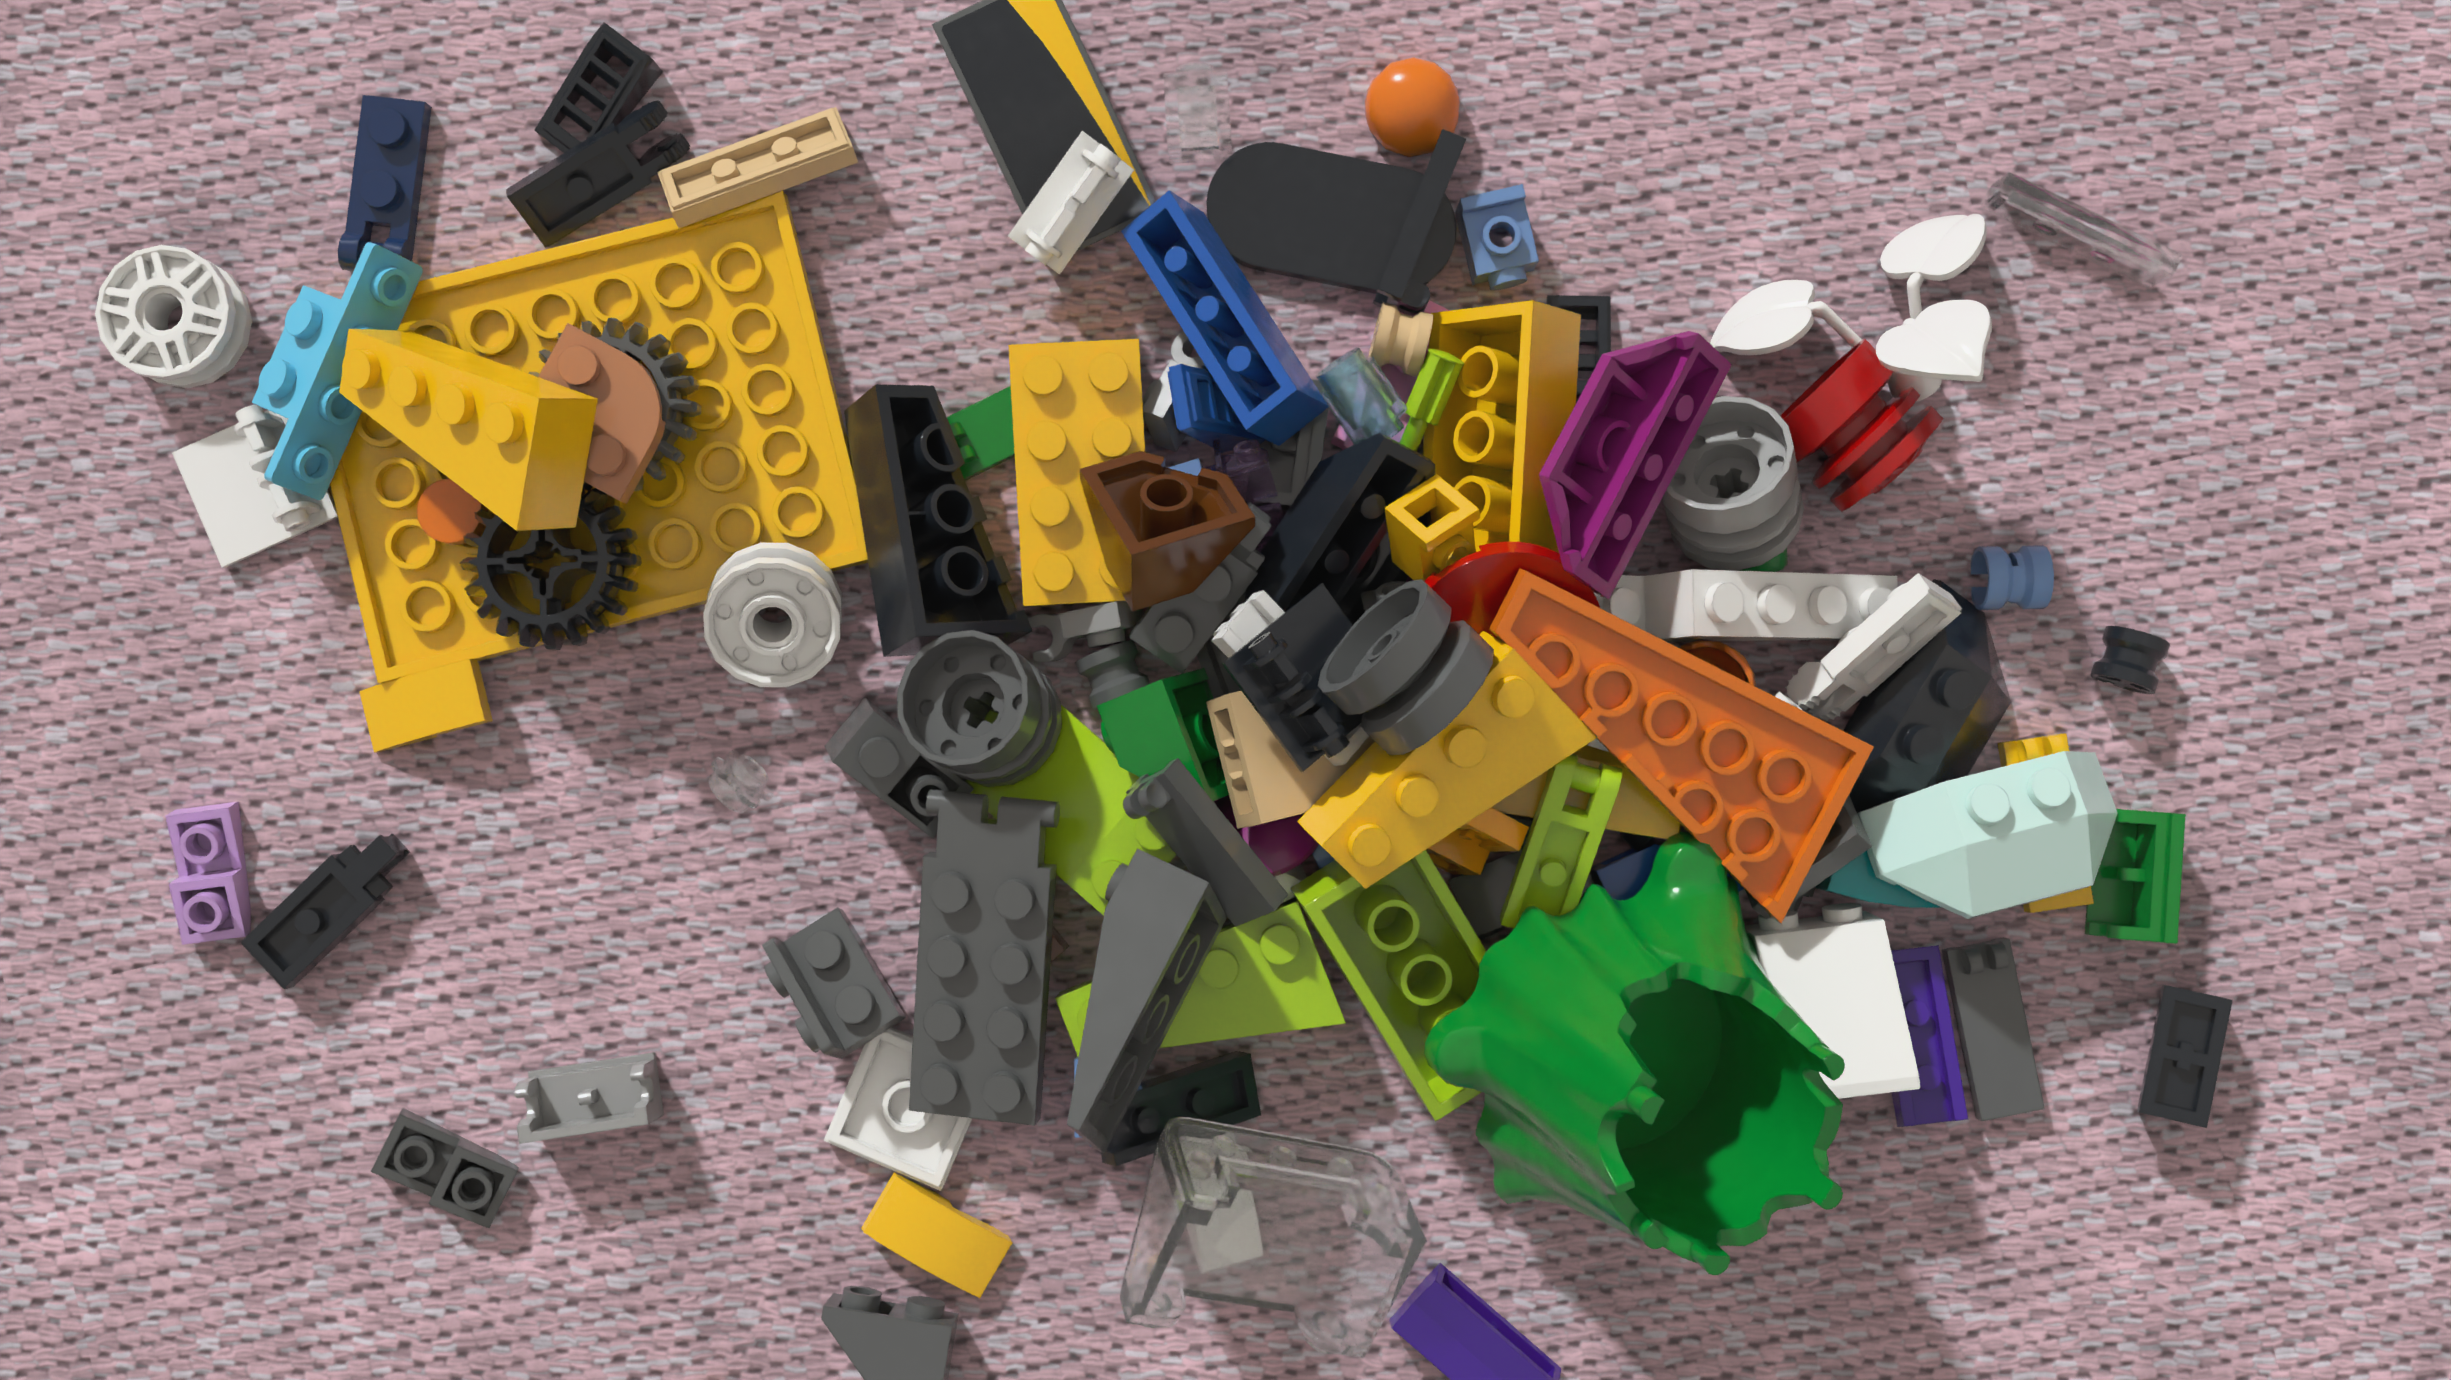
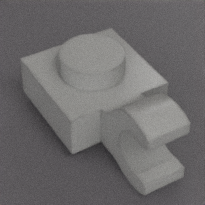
M1184 331L1172 343L1171 355L1173 360L1169 361L1159 380H1155L1149 385L1143 398V417L1154 444L1174 452L1178 451L1187 434L1179 431L1176 426L1167 373L1169 367L1183 364L1208 370L1200 356L1189 357L1192 354L1193 345Z
M1116 601L1059 614L1034 615L1028 619L1031 628L1048 627L1052 632L1053 642L1047 650L1034 652L1033 659L1038 662L1061 660L1071 652L1074 643L1080 638H1087L1088 648L1125 642L1124 630L1132 629L1144 614L1143 608L1132 612L1126 601Z

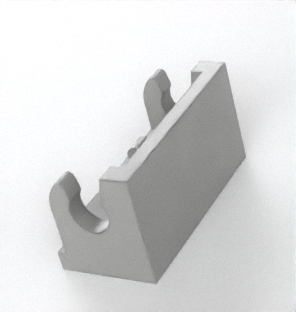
M655 1052L528 1071V1078L518 1082L514 1092L516 1098L525 1099L527 1107L526 1119H521L517 1125L519 1144L648 1125L664 1115Z

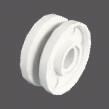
M166 245L137 250L115 265L100 287L95 311L100 339L117 362L135 373L149 377L160 384L182 388H192L213 383L234 368L248 346L252 324L247 296L231 274L186 248ZM178 306H182L183 312L180 321L172 329H169L168 318L171 312Z
M760 542L735 552L717 569L707 594V603L703 612L704 639L715 661L735 678L758 687H789L811 679L831 661L841 635L842 592L831 569L812 552L789 543ZM767 607H777L784 610L789 615V618L780 623H771L764 620L758 612Z

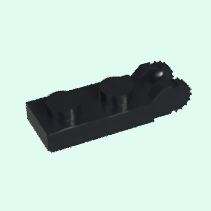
M660 101L647 103L640 109L633 111L617 126L613 122L506 189L508 199L545 248L651 184V177L658 174V171L671 166L672 163L677 162V160L687 154L691 146L681 133H676L663 139L649 148L640 159L629 145L649 131L657 128L665 120L668 112Z

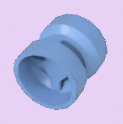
M2043 545L2022 546L2017 552H2010L2009 554L1999 546H1979L1974 550L1971 558V574H1988L1987 587H1971L1972 602L1978 610H1999L2007 602L2016 603L2022 609H2044L2048 606L2054 586V569L2051 554L2047 547Z

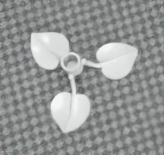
M1980 214L1969 216L1950 215L1923 221L1896 236L1886 245L1882 252L1880 261L1883 272L1887 277L1892 279L1909 278L1907 281L1910 318L1906 319L1903 325L1886 331L1876 345V355L1880 364L1886 369L1894 371L1887 382L1892 397L1913 387L1920 394L1916 401L1918 402L1935 393L1940 387L1942 379L1982 381L1985 352L1992 332V320L1988 309L1982 303L1973 300H1949L1931 305L1922 311L1920 288L1924 279L1943 281L1954 278L1967 269L1978 257L1984 246L1987 234L1984 218ZM1783 280L1761 286L1734 304L1719 323L1710 344L1718 352L1724 351L1737 355H1761L1780 351L1801 339L1812 327L1814 317L1824 319L1852 348L1862 339L1826 303L1822 301L1813 302L1815 289L1812 283L1804 280Z

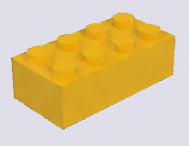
M1534 300L1431 313L1433 314V323L1429 338V348L1448 352L1465 364L1462 366L1438 425L1428 424L1423 440V456L1429 458L1435 464L1436 474L1479 508L1480 519L1473 523L1476 552L1480 551L1479 546L1485 544L1525 542L1540 545L1559 553L1539 473L1576 405L1581 314Z
M1139 339L1008 345L1023 606L1126 601L1106 567L1080 481V469L1138 451L1145 452Z

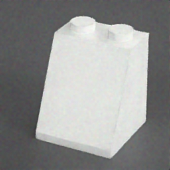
M1839 903L1822 907L1823 916L1798 919L1796 911H1788L1782 923H1779L1772 917L1766 919L1762 915H1758L1759 924L1745 925L1746 933L1753 940L1759 962L1769 980L1832 1051L1843 1058L1845 1068L1838 1079L1833 1081L1819 1072L1825 1084L1838 1099L1920 1089L1919 1073L1883 919L1867 911H1862L1861 904Z

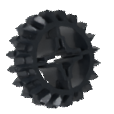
M593 488L585 494V489H582L578 517L586 524L594 537L597 551L588 552L576 549L571 542L570 528L532 530L528 542L523 547L509 551L519 531H516L495 514L482 509L475 512L477 521L486 526L482 536L475 533H467L463 536L465 543L478 548L477 557L463 559L460 565L463 570L478 573L479 578L471 581L464 590H466L469 596H487L480 604L477 613L481 618L488 620L499 616L496 624V632L499 635L510 637L518 631L519 644L522 646L533 648L542 637L546 649L560 650L564 643L565 635L573 645L582 646L587 644L588 633L586 624L596 633H607L610 630V626L603 614L605 610L621 616L627 612L628 607L625 603L616 598L618 591L621 589L627 592H636L639 584L632 579L623 577L624 568H636L641 565L642 561L639 555L623 553L622 548L632 544L638 537L636 531L630 528L615 530L623 521L626 513L621 507L616 505L604 509L607 500L606 493ZM554 553L576 561L561 562V566L551 567L549 572L527 565L529 563H542L543 560L553 558ZM507 574L527 576L532 584L533 598L540 600V615L530 611L518 600L510 586ZM596 574L590 589L584 597L575 605L565 610V603L571 602L572 588L576 581L583 576Z

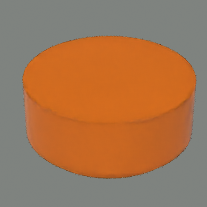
M442 479L428 486L420 496L417 505V517L424 532L434 540L450 545L466 544L463 536L467 533L478 535L482 533L485 526L477 521L475 512H478L480 509L488 511V508L451 479Z

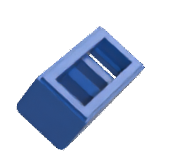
M1183 364L1169 367L1167 373L1176 426L1179 431L1222 453L1264 442L1265 439L1245 430L1208 370Z

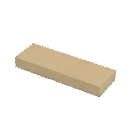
M834 107L662 169L657 173L678 228L859 162L838 110Z

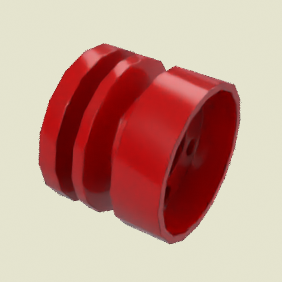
M1866 339L1861 340L1845 353L1780 415L1789 426L1796 463L1807 458L1818 449H1821L1828 456L1812 479V483L1818 489L1830 483L1843 472L1848 476L1830 497V501L1841 512L1849 509L1862 498L1872 493H1878L1896 479L1921 454L1929 436L1944 419L1930 405L1905 423L1902 417L1915 404L1920 394L1911 387L1887 402L1878 395L1890 380L1894 371L1886 369L1880 364L1876 355V349Z

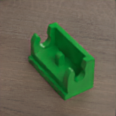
M2116 809L2118 814L2094 884L2091 886L2094 904L2086 906L2085 934L2106 936L2107 938L2178 944L2186 814Z

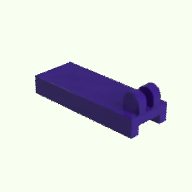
M1939 945L1892 950L1920 1080V1089L1892 1092L1897 1127L1968 1120Z

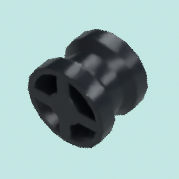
M2106 626L2102 637L2106 650L2103 658L2094 662L2090 674L2091 677L2105 683H2112L2114 686L2132 692L2155 694L2159 682L2155 675L2157 663L2167 658L2170 643L2160 637L2135 629Z

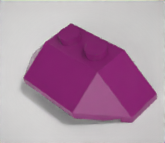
M1687 331L1602 354L1539 473L1563 569L1578 581L1591 588L1598 596L1608 600L1732 366L1699 333Z

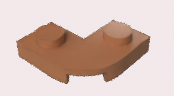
M567 323L538 377L598 398L584 482L627 504L664 434L666 422L662 420L660 394L651 377L652 374L642 364L622 351Z

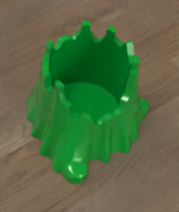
M1680 832L1669 837L1660 846L1646 883L1634 897L1627 900H1616L1608 894L1605 888L1592 883L1585 890L1578 906L1566 914L1552 915L1536 906H1528L1523 911L1513 931L1505 939L1494 943L1485 952L1479 964V977L1471 997L1461 1007L1441 1019L1430 1030L1425 1041L1424 1054L1428 1065L1446 1083L1485 1093L1484 1108L1477 1123L1475 1134L1479 1143L1488 1150L1493 1159L1495 1193L1507 1204L1535 1199L1566 1205L1640 1239L1651 1249L1664 1247L1684 1259L1698 1263L1708 1274L1719 1275L1730 1264V1256L1720 1246H1746L1761 1239L1767 1234L1771 1215L1777 1210L1798 1207L1813 1201L1821 1208L1829 1210L1835 1208L1840 1203L1843 1192L1842 1188L1829 1178L1827 1150L1836 1137L1841 1121L1843 1104L1825 1084L1819 1072L1834 1081L1842 1075L1845 1063L1843 1058L1832 1051L1808 1026L1769 980L1759 962L1753 940L1745 930L1738 885L1734 879L1727 876V870L1721 864V858L1709 844L1699 842L1689 832Z

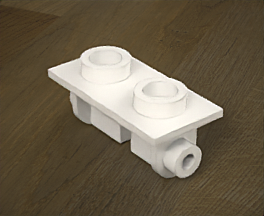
M1081 131L1013 227L1008 237L1041 263L1060 274L1134 169L1101 143L1099 144L1084 131Z

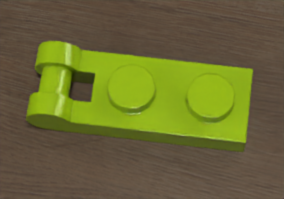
M1572 754L1548 770L1544 790L1500 913L1501 925L1514 929L1523 911L1528 906H1536L1552 915L1566 914L1578 906L1622 779L1621 768L1601 763L1598 768L1578 763L1577 755ZM1570 788L1590 794L1586 810L1564 804Z

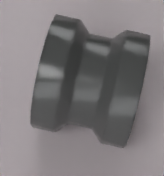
M1133 640L1099 650L1075 662L1079 674L1087 677L1092 688L1089 701L1093 710L1097 709V705L1150 684L1148 676L1139 672L1135 658L1138 650Z

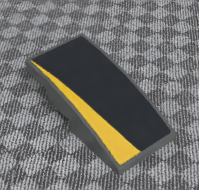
M981 0L932 24L1022 215L1081 131H1084L1099 144L1101 143L1116 154L1134 171L1077 251L1123 230L1156 202L1107 93L1062 0Z

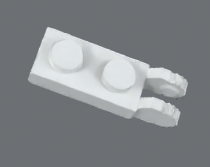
M1917 573L1907 583L1895 588L1887 597L1886 602L1862 624L1846 632L1840 638L1837 646L1822 658L1821 662H1806L1800 667L1798 674H1793L1792 679L1788 680L1789 684L1785 687L1787 689L1785 695L1804 710L1810 708L1809 712L1814 714L1813 716L1825 721L1829 719L1834 720L1836 716L1840 717L1842 711L1846 712L1861 697H1867L1961 614L1960 610L1962 608L1949 592Z

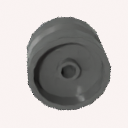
M1422 579L1404 583L1370 607L1353 624L1330 654L1320 672L1318 682L1322 692L1345 714L1362 713L1360 726L1389 755H1404L1424 745L1445 729L1472 700L1483 685L1493 664L1494 649L1464 620L1450 622L1452 608Z

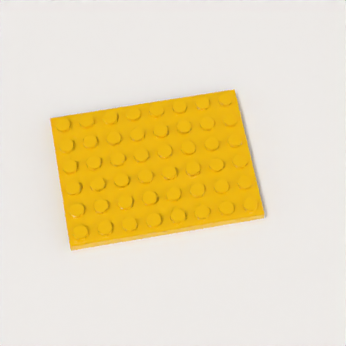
M783 190L678 228L673 217L418 282L398 330L418 333L526 373L537 372L540 374L545 363L539 358V351L546 349L552 352L558 341V333L563 332L567 323L580 329L582 322L590 321L597 326L602 335L608 318H616L622 322L625 333L634 322L643 324L648 328L649 339L662 334L671 342L667 355L679 352L688 360L685 370L679 376L694 377L699 387L693 393L684 396L683 399H688L701 405L702 413L695 417L683 418V424L697 432V438L694 441H687L678 436L674 447L681 450L685 455L684 461L677 463L664 456L660 462L665 468L666 477L661 481L654 479L645 470L643 473V489L634 491L627 504L607 494L604 509L616 505L621 507L626 513L623 521L615 530L630 528L636 531L638 537L632 544L622 548L623 553L639 555L642 561L641 565L636 568H624L623 577L638 582L639 585L636 592H627L619 589L616 598L624 602L628 607L627 612L623 616L608 610L603 612L610 628L706 604L707 594L717 569L735 552L760 542L789 543L810 551L829 567L832 572L868 563L850 446L788 197ZM642 362L641 364L651 373L648 367ZM362 411L330 486L377 682L382 684L469 658L481 661L531 648L519 644L518 631L510 637L499 635L496 632L499 616L488 620L481 618L477 613L480 604L487 596H469L466 590H464L471 581L479 578V574L463 570L460 562L467 557H477L478 548L467 543L450 545L434 540L424 532L419 524L417 505L420 496L434 482L449 478ZM578 517L576 528H570V538L573 546L576 549L588 552L597 551L591 531ZM532 530L519 531L509 551L523 547L528 542ZM554 553L551 559L543 560L542 563H529L527 565L549 572L551 567L561 566V562L576 561ZM507 574L510 586L518 600L530 611L540 615V600L533 598L532 584L527 576ZM596 574L583 576L576 581L572 588L571 602L565 603V610L575 605L584 597L590 589ZM586 624L587 633L595 632ZM542 637L535 647L544 645Z

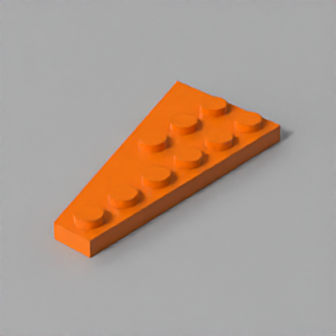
M1519 569L1489 630L1500 641L1514 648L1597 737L1596 739L1695 839L1709 844L1722 860L1721 864L1727 872L1773 919L1782 923L1874 746L1523 569Z

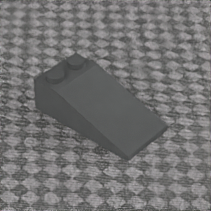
M1140 849L1136 850L1129 865L1122 863L1118 866L1106 889L1105 899L1109 902L1104 912L1067 1125L1093 1148L1105 1153L1227 919L1209 882Z

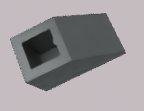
M864 697L825 745L834 764L932 838L937 835L938 816H929L926 813V800L929 790L971 793L974 789L966 780L923 756L907 741L901 725L866 697Z
M847 1286L843 1288V1294L833 1293L824 1304L821 1320L864 1380H948L959 1313L944 1311L945 1303L943 1301L930 1297L912 1296L907 1298L906 1305L881 1301L882 1293L879 1290L863 1286Z

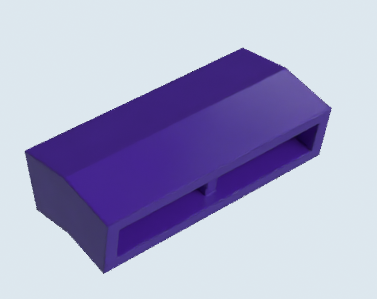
M1441 1263L1426 1276L1389 1320L1391 1328L1450 1380H1560V1366Z

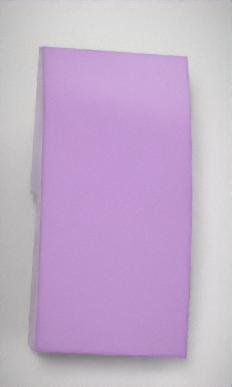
M239 802L176 809L167 814L165 817L179 875L178 878L169 883L182 945L246 937L251 929V907Z

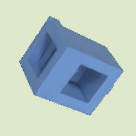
M1523 184L1460 198L1455 215L1472 285L1488 282L1492 291L1511 288L1527 281L1526 272L1534 271L1539 258L1524 200L1526 195ZM1496 228H1503L1510 233L1512 243L1507 247H1498L1491 242L1489 232Z

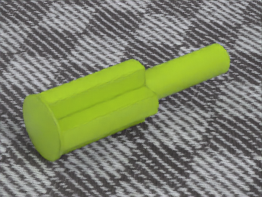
M1428 348V353L1404 408L1405 413L1410 416V419L1400 440L1401 444L1417 452L1428 424L1438 425L1462 366L1465 364L1459 358L1442 350Z

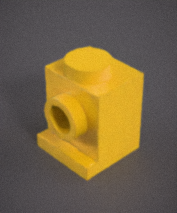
M1438 474L1385 507L1392 562L1413 580L1422 579L1425 581L1432 572L1438 574L1453 562L1476 552L1473 523L1480 519V510ZM1430 511L1432 525L1426 528L1417 519Z

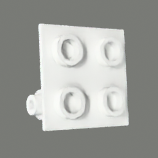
M251 405L238 410L235 413L238 419L237 424L172 452L221 568H226L338 518L329 490H327L323 499L316 500L265 479V471L288 418L269 410L263 412L262 407L258 405Z

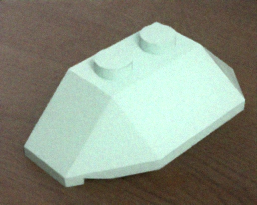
M2063 751L1945 781L1857 814L1872 844L1867 853L1877 878L1892 885L1898 884L1922 899L1966 919L2092 886L2118 812L2096 753Z

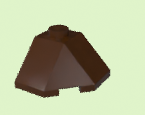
M1143 451L1080 469V481L1106 567L1132 612L1193 593L1255 527V515L1229 476L1221 472L1202 468L1198 476L1166 468L1165 457Z

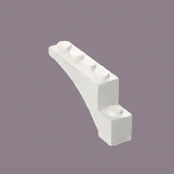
M1691 569L1647 576L1622 575L1609 600L1598 596L1596 593L1594 594L1601 609L1666 642H1692L1696 640H1840L1846 632L1858 627L1886 602L1889 594L1898 587L1897 576Z

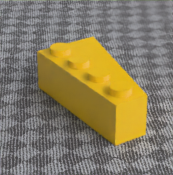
M348 329L345 356L342 363L340 394L516 531L576 528L598 398L412 331Z
M1482 631L1479 635L1494 649L1493 664L1483 685L1459 715L1445 729L1424 745L1404 755H1389L1374 742L1297 821L1365 889L1597 738L1514 648L1485 631Z

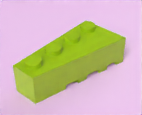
M1296 898L1280 904L1274 912L1236 927L1231 923L1221 928L1159 1048L1346 1024ZM1092 979L1060 991L1055 997L1078 1058Z

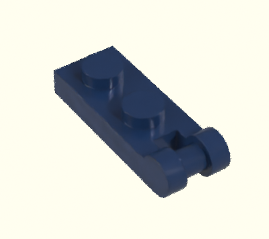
M363 95L346 230L341 236L338 245V262L342 270L354 271L365 244L371 242L373 226L390 227V233L385 243H372L412 261L432 109L426 102Z

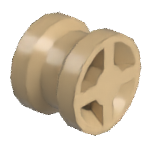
M1383 302L1376 322L1367 365L1380 368L1388 363L1400 366L1406 375L1418 377L1430 338L1433 314L1419 312L1414 316L1400 313L1396 305Z

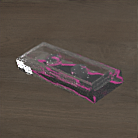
M2007 172L1989 187L1981 204L1983 206L1982 210L2146 289L2173 276L2183 257L2182 254L2011 172Z

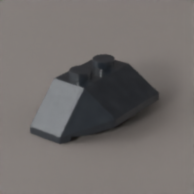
M1380 432L1320 461L1261 551L1265 555V559L1258 568L1257 576L1246 590L1245 602L1253 593L1264 590L1286 612L1319 584L1323 583L1353 625L1364 614L1361 601L1362 592L1375 590L1387 582L1406 581L1409 577L1392 562L1385 507L1436 475L1435 464L1429 458ZM1430 511L1417 519L1426 528L1432 525Z
M1933 579L1932 582L1954 597L1962 608L1960 610L1961 614L1867 697L1863 696L1843 730L1874 746L1849 794L1857 813L1930 786L1968 776L2011 703L1985 613L1978 610L1975 605L1941 580Z

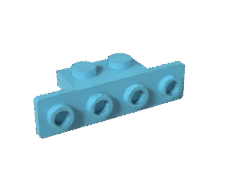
M368 242L363 248L341 299L307 286H302L296 302L292 304L286 314L285 327L273 355L260 373L259 386L251 402L288 418L265 471L264 477L267 481L316 500L324 498L362 412L360 408L339 393L348 329L398 330L423 273L420 265L380 245Z

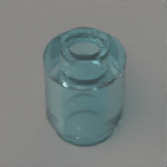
M1359 347L1345 353L1316 375V378L1324 388L1320 392L1321 396L1327 402L1329 409L1354 445L1379 432L1392 438L1404 428L1399 418L1407 411L1408 407L1375 358H1366Z

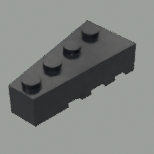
M875 384L844 410L883 657L916 655L924 645L951 632L975 630L996 636L1007 645L1031 633L1032 628L1025 611L1017 612L1006 583L1010 582L1012 578L1003 556L995 557L982 522L987 520V516L979 496L973 497L970 494L960 467L965 462L935 387L927 385Z

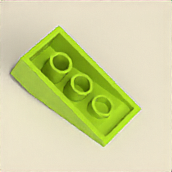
M1061 704L1062 729L1054 752L1036 773L1014 785L986 787L970 781L967 782L974 788L971 793L988 796V812L996 819L998 804L1002 796L1059 802L1060 818L1057 828L1046 827L1044 863L1057 864L1056 874L1104 916L1105 908L1109 902L1105 899L1108 883L1119 865L1122 863L1129 865L1137 849L1167 863L1171 862L1176 853L1145 816L1140 819H1132L1124 811L1123 800L1127 795L1126 791L1140 777L1121 768L1115 754L1109 750L1105 742ZM990 710L984 721L993 723L997 719L998 713Z

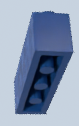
M1169 190L1121 230L1246 431L1280 446L1329 407L1203 211Z

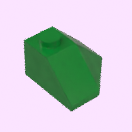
M1205 668L1158 680L1097 705V709L1102 719L1101 733L1103 740L1109 750L1115 754L1121 768L1138 777L1147 773L1151 776L1163 770L1170 761L1178 758L1212 801L1228 796L1229 793L1206 704L1207 701L1214 698L1207 683L1209 678Z

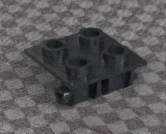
M1323 583L1319 584L1222 663L1300 772H1304L1324 754L1327 758H1330L1345 749L1350 743L1346 735L1355 729L1362 719V713L1345 714L1318 686L1320 672L1326 660L1353 626Z

